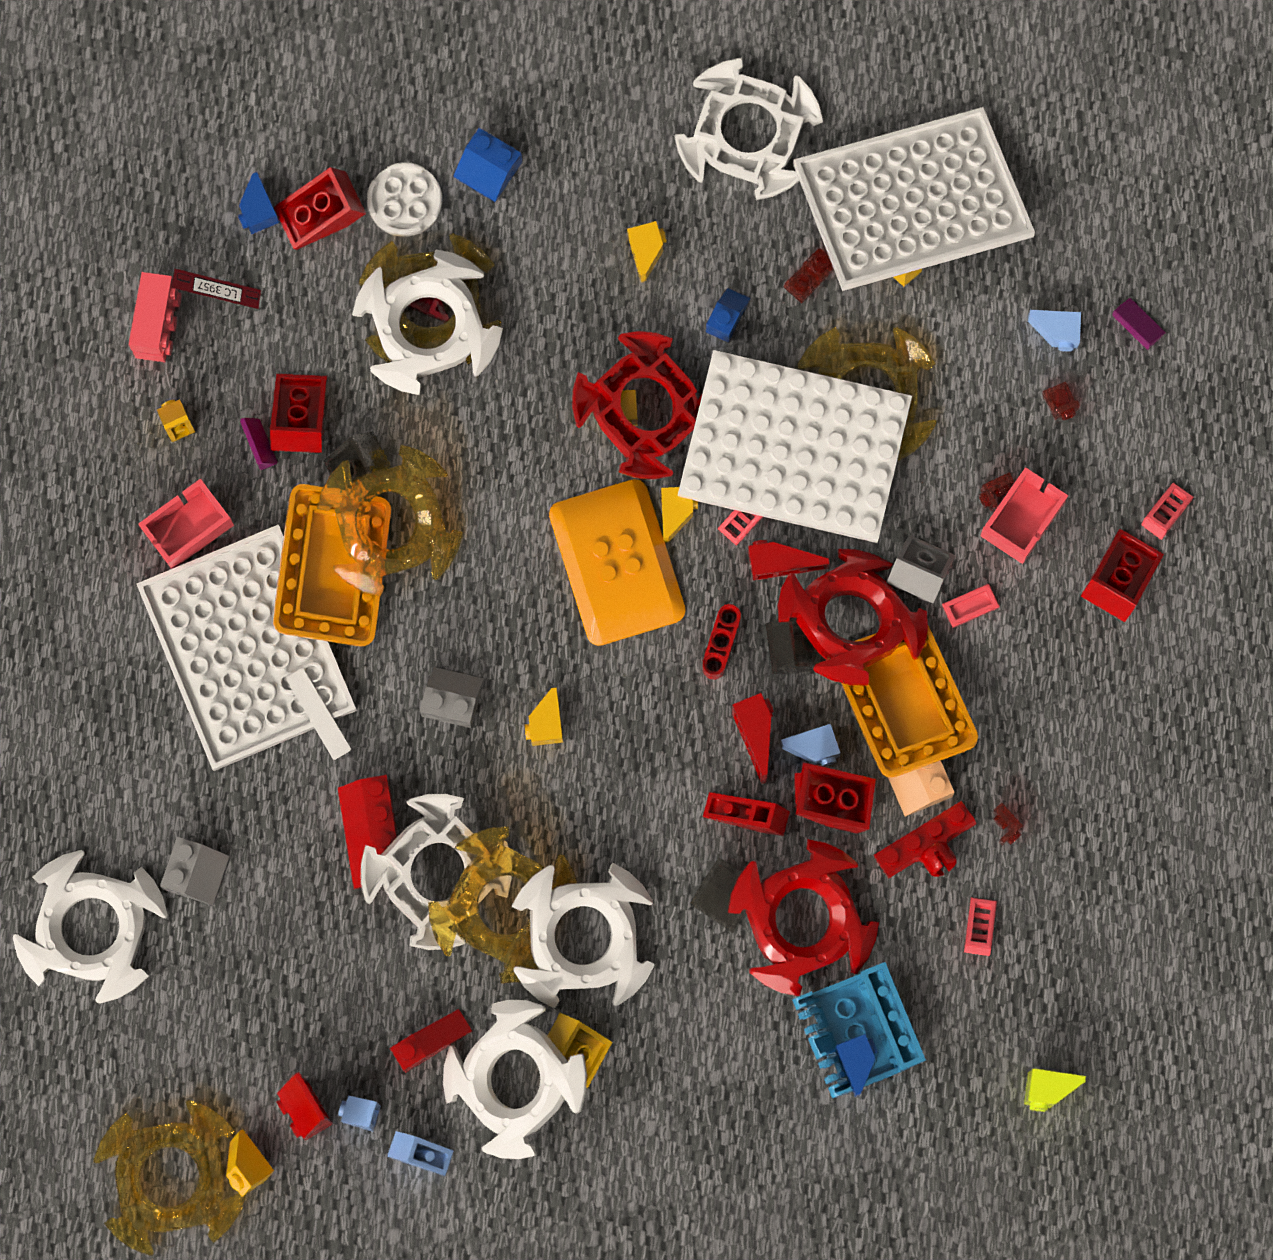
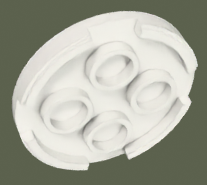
M396 163L388 166L387 169L383 170L372 180L367 193V205L373 221L382 230L396 236H413L427 230L438 218L442 208V192L438 181L424 167L413 163Z

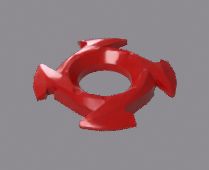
M635 331L622 333L618 336V340L632 353L619 360L595 383L588 382L587 375L579 372L576 375L572 394V409L576 426L581 428L593 411L601 430L626 457V462L619 465V473L641 479L671 477L673 471L656 458L670 452L694 430L702 394L697 399L695 394L697 390L692 381L666 353L663 354L664 350L670 348L673 338L654 332ZM637 378H650L666 388L672 399L673 411L665 427L654 431H647L635 427L627 420L621 408V394L628 382Z
M838 549L839 559L844 561V564L818 577L805 590L794 573L788 574L780 590L777 605L779 622H788L791 617L797 618L796 622L817 652L826 659V661L814 665V672L836 682L868 686L869 672L864 669L891 655L903 640L909 649L911 657L914 660L918 659L926 643L928 632L927 611L919 608L917 612H910L891 586L876 574V572L890 569L893 565L891 562L875 554L857 549ZM843 595H852L867 601L878 615V632L870 639L864 641H850L838 636L827 623L825 617L826 605L832 599Z
M807 839L806 849L811 853L810 860L774 872L764 878L762 882H760L757 863L755 861L749 862L735 883L728 908V913L740 914L743 910H746L757 945L765 959L772 963V965L750 968L749 973L763 985L780 993L800 996L803 988L798 983L799 976L834 963L847 952L849 954L852 974H857L871 954L876 942L879 922L868 921L865 926L861 924L849 889L836 872L857 868L859 866L858 863L844 851L828 843ZM799 888L810 889L819 894L829 910V925L826 933L818 942L807 947H798L787 942L780 934L776 924V911L780 901L786 894Z

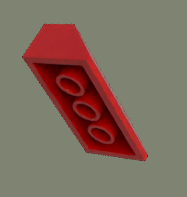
M387 775L364 778L338 787L354 889L362 888L361 862L365 845L375 848L377 855H381L398 837Z

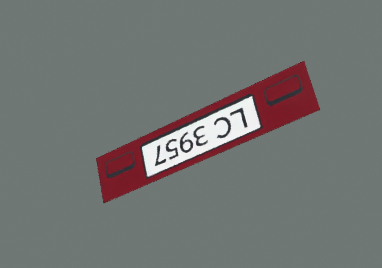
M174 268L172 288L259 309L261 294L259 289Z

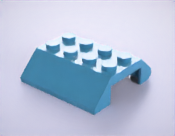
M885 962L861 971L859 975L814 993L811 991L792 1000L796 1010L807 1008V1010L798 1013L800 1020L810 1018L811 1016H814L817 1024L807 1026L804 1031L806 1035L817 1032L816 1035L808 1038L816 1060L827 1057L826 1060L818 1063L820 1069H825L832 1065L836 1068L837 1073L830 1074L824 1079L826 1084L836 1081L838 1083L828 1088L832 1099L852 1092V1088L835 1050L836 1045L866 1034L867 1039H873L878 1053L874 1054L875 1061L864 1087L926 1061Z

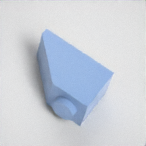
M1030 310L1028 322L1052 347H1058L1060 351H1073L1074 348H1078L1080 343L1081 312Z
M831 724L781 740L783 750L814 765L821 763L822 767L836 763V758L840 757V750Z
M348 1096L347 1101H342L338 1116H342V1123L374 1131L381 1106L375 1101Z
M396 1131L388 1157L445 1176L453 1150L416 1136Z

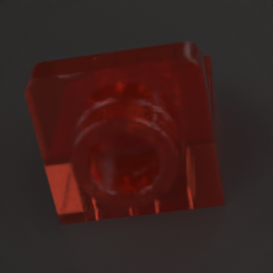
M1066 381L1042 392L1054 420L1059 418L1067 420L1076 415L1075 411H1078L1080 404L1078 400L1075 401Z
M1010 472L981 486L979 499L984 508L989 507L991 513L998 507L993 495L1001 497L1007 494L1010 490L1009 487H1012L1014 483Z
M1001 803L993 811L995 815L993 820L1002 830L1005 828L1009 830L1000 839L999 843L1002 846L1006 842L1011 845L1022 835L1019 831L1023 825Z

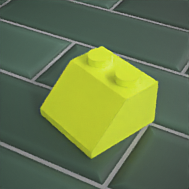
M1031 1069L1027 1076L1024 1104L1030 1105L1029 1110L1045 1112V1110L1054 1106L1083 1084L1086 1076Z

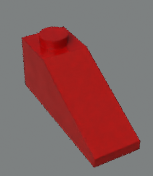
M758 540L753 542L751 546H748L753 581L786 576L791 572L799 574L829 569V558L776 542L768 543L767 540Z
M709 792L703 818L761 833L784 836L790 811L776 803Z
M458 1009L392 1046L390 1050L403 1071L407 1073L471 1033L472 1029Z

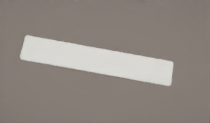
M301 668L287 676L286 680L333 760L351 751L350 746L305 670Z

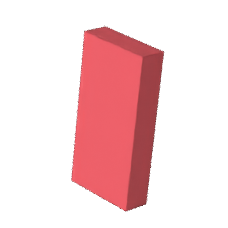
M989 584L942 604L952 628L1000 607Z

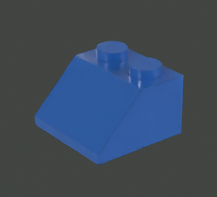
M478 128L465 147L453 177L496 202L522 164L521 152Z

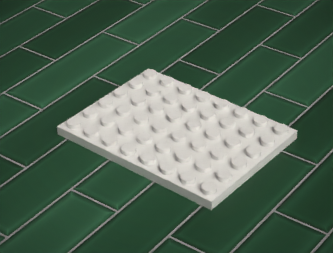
M983 107L794 159V168L842 291L1034 237L1035 234Z
M713 350L678 496L878 543L912 396Z
M279 524L137 583L141 597L213 771L315 729L286 680L287 676L301 668L305 670L334 720L357 711L328 641L279 633L273 625L284 538Z

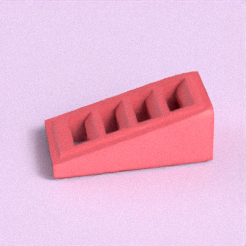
M1172 483L1147 514L1141 525L1162 540L1194 497L1175 483ZM1171 493H1172L1173 495H1175L1176 497H1178L1180 500H1182L1183 503H1182V504H1179L1178 502H1176L1174 499H1172V498L1169 497V496H1170ZM1165 501L1177 509V511L1175 512L1164 504ZM1161 510L1163 513L1168 515L1170 519H1166L1164 516L1159 514L1158 511Z
M734 510L719 526L718 530L737 546L761 521L763 516L752 514L754 519L751 521L741 511ZM737 516L748 524L746 528H743L735 520ZM730 523L741 532L738 536L727 527Z
M971 898L964 952L990 956L997 901ZM975 908L990 910V914L977 913ZM974 918L988 920L989 924L976 923L973 920ZM972 929L988 931L987 935L972 933ZM971 940L984 941V942H986V943L974 942V941H971Z

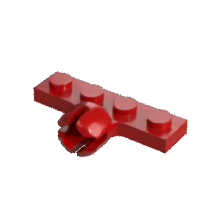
M960 801L874 854V858L888 879L915 862L923 863L931 876H943L945 874L941 870L942 864L950 872L957 863L956 856L948 846V842L975 826L976 821L963 802Z

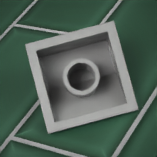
M909 535L896 558L886 583L893 585L898 590L909 592L920 600L934 603L956 555Z
M434 667L425 688L420 708L421 716L472 728L484 678Z
M177 837L160 887L165 891L214 905L230 856L202 844Z

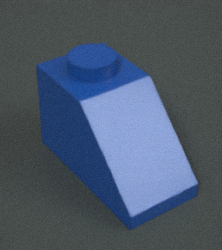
M255 172L252 174L239 204L242 214L238 215L243 229L249 228L251 235L279 223L260 177Z
M727 288L718 300L706 324V333L729 343L751 298Z
M866 1034L835 1046L855 1097L860 1096L875 1061L874 1054L878 1053L873 1039H867Z

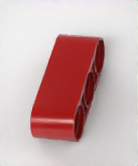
M724 605L718 611L702 664L703 673L709 679H719L725 673L741 619L740 610L735 605ZM726 613H732L736 616V620L733 623H726L722 620V616ZM718 637H725L729 643L726 647L722 648L716 646L714 641ZM710 661H717L721 664V668L716 672H712L707 668V664Z

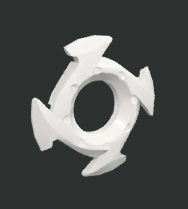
M739 58L711 67L694 80V87L712 91L705 100L694 137L687 138L684 134L674 135L678 153L686 169L698 182H703L705 163L707 161L711 166L723 173L758 184V188L755 190L756 200L776 196L792 188L800 181L796 171L783 170V168L793 155L803 123L810 122L815 126L823 123L819 104L812 90L799 76L794 77L791 98L786 94V90L777 85L742 74L739 76V73L743 70L742 59ZM742 103H755L765 107L773 115L777 131L773 141L766 148L757 152L745 153L732 148L725 141L721 132V123L725 114L734 106Z
M437 249L434 253L437 266L402 277L385 289L381 267L377 268L364 282L356 297L352 316L362 317L365 313L373 315L384 352L389 360L392 361L371 366V372L385 384L402 392L420 395L421 384L417 381L418 377L455 367L464 362L470 354L473 374L475 377L479 376L493 359L499 347L503 328L495 325L490 329L482 327L472 294L462 281L483 278L484 272L471 261L455 253ZM424 297H433L444 301L451 307L456 317V326L452 336L443 345L432 349H422L413 346L403 337L400 331V318L405 308L413 301Z
M426 794L411 798L407 801V804L425 817L409 825L381 855H377L375 848L365 845L361 862V885L365 901L370 904L383 885L390 900L418 927L417 933L410 936V946L426 950H443L464 945L466 943L465 938L450 930L448 926L457 924L466 918L492 888H494L496 895L508 897L512 880V860L508 844L505 840L500 841L490 857L488 856L489 852L484 844L454 816L455 809L461 808L464 798L448 794ZM433 843H445L453 847L460 854L465 870L464 879L458 891L451 897L441 901H430L422 897L414 888L411 880V866L415 856L421 849Z
M83 850L62 855L47 863L32 877L37 883H46L48 885L36 924V944L17 934L13 936L17 957L25 972L38 986L46 980L45 973L49 969L90 981L105 980L96 997V1002L101 1004L119 999L128 994L149 977L141 968L136 970L133 968L145 929L144 908L162 918H167L168 913L163 895L157 884L142 867L134 872L135 879L131 883L95 873H75L85 855ZM96 898L108 902L115 909L119 918V933L115 942L106 951L97 955H81L74 952L65 942L62 932L63 920L68 910L74 904L84 899Z
M614 863L611 864L608 870L611 876L608 883H571L557 886L552 889L554 866L549 865L535 874L522 887L511 906L520 911L526 908L531 910V952L534 963H536L539 969L515 966L514 972L522 985L537 1000L554 1009L560 1001L557 997L560 989L598 988L616 982L613 1005L618 1006L639 990L655 964L647 960L642 963L637 961L636 925L633 910L629 902L652 905L653 900L642 883L629 871ZM579 906H589L600 911L607 919L611 930L610 944L604 955L595 962L584 965L574 964L566 960L558 951L555 943V928L559 919L570 909Z
M505 1000L492 1003L491 1013L497 1016V1022L473 1046L464 1063L455 1046H450L448 1049L443 1073V1089L446 1104L456 1102L458 1095H460L482 1123L493 1132L499 1134L482 1147L485 1153L510 1159L536 1156L535 1146L529 1144L528 1137L536 1133L559 1110L564 1100L567 1101L574 1113L581 1111L586 1094L587 1078L584 1055L570 1056L568 1062L544 1032L535 1026L527 1024L546 1010L543 1005L527 1000ZM515 1049L528 1053L537 1063L540 1072V1086L535 1098L528 1105L519 1109H512L502 1104L496 1097L491 1082L492 1071L497 1060L506 1052Z

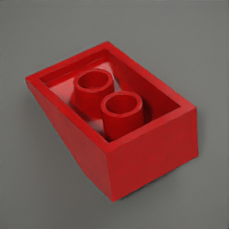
M332 167L274 206L294 250H298L342 230L366 214L346 171Z
M276 374L270 426L271 450L322 453L327 376Z
M1119 529L1088 581L1081 597L1126 622L1139 602L1164 554Z
M762 693L732 704V715L760 782L763 784L767 781L771 718L773 717L772 713L774 710L769 698L764 699Z
M803 763L796 815L833 829L855 834L869 830L876 779Z
M299 1072L293 1075L277 1092L280 1100L276 1101L283 1115L287 1113L290 1115L293 1122L289 1125L297 1138L302 1136L304 1140H307L333 1124L308 1080Z

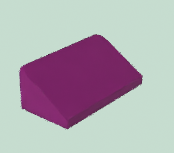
M1131 298L1113 311L1112 316L1147 350L1166 334Z
M241 418L240 423L259 469L263 470L276 465L278 462L273 450H271V445L260 419Z

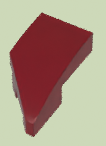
M420 298L407 306L444 323H447L449 320L442 301L438 298Z

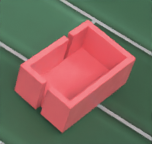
M141 273L128 344L135 358L166 362L167 355L172 353L173 341L170 340L171 331L175 332L177 326V317L173 315L175 307L179 308L181 304V293L178 292V289L172 288V276Z
M1026 467L990 517L980 535L1022 564L1068 498L1067 494L1050 483L1046 486L1044 493L1041 492L1040 489L1043 486L1044 479Z
M201 479L182 492L188 503L184 505L177 495L138 524L171 569L181 565L234 526L231 518Z

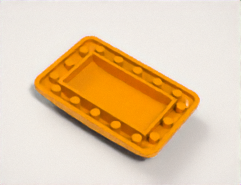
M632 479L553 504L549 511L550 521L587 638L592 644L597 646L606 645L677 623L683 619L686 612L685 605L645 483L641 480Z
M299 484L292 489L287 510L273 615V625L279 633L360 647L367 646L374 640L391 516V506L386 499L308 484Z
M929 625L926 643L918 659L914 660L911 657L909 649L903 640L891 655L864 669L869 672L868 686L841 683L880 772L886 777H897L970 750L978 742L977 730ZM875 634L869 635L856 641H864L870 639Z

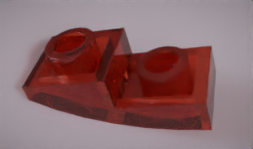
M818 248L803 263L802 267L785 282L783 288L800 303H803L833 272L834 268L829 255L821 248Z

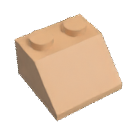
M941 760L897 777H888L905 817L952 798L955 793Z

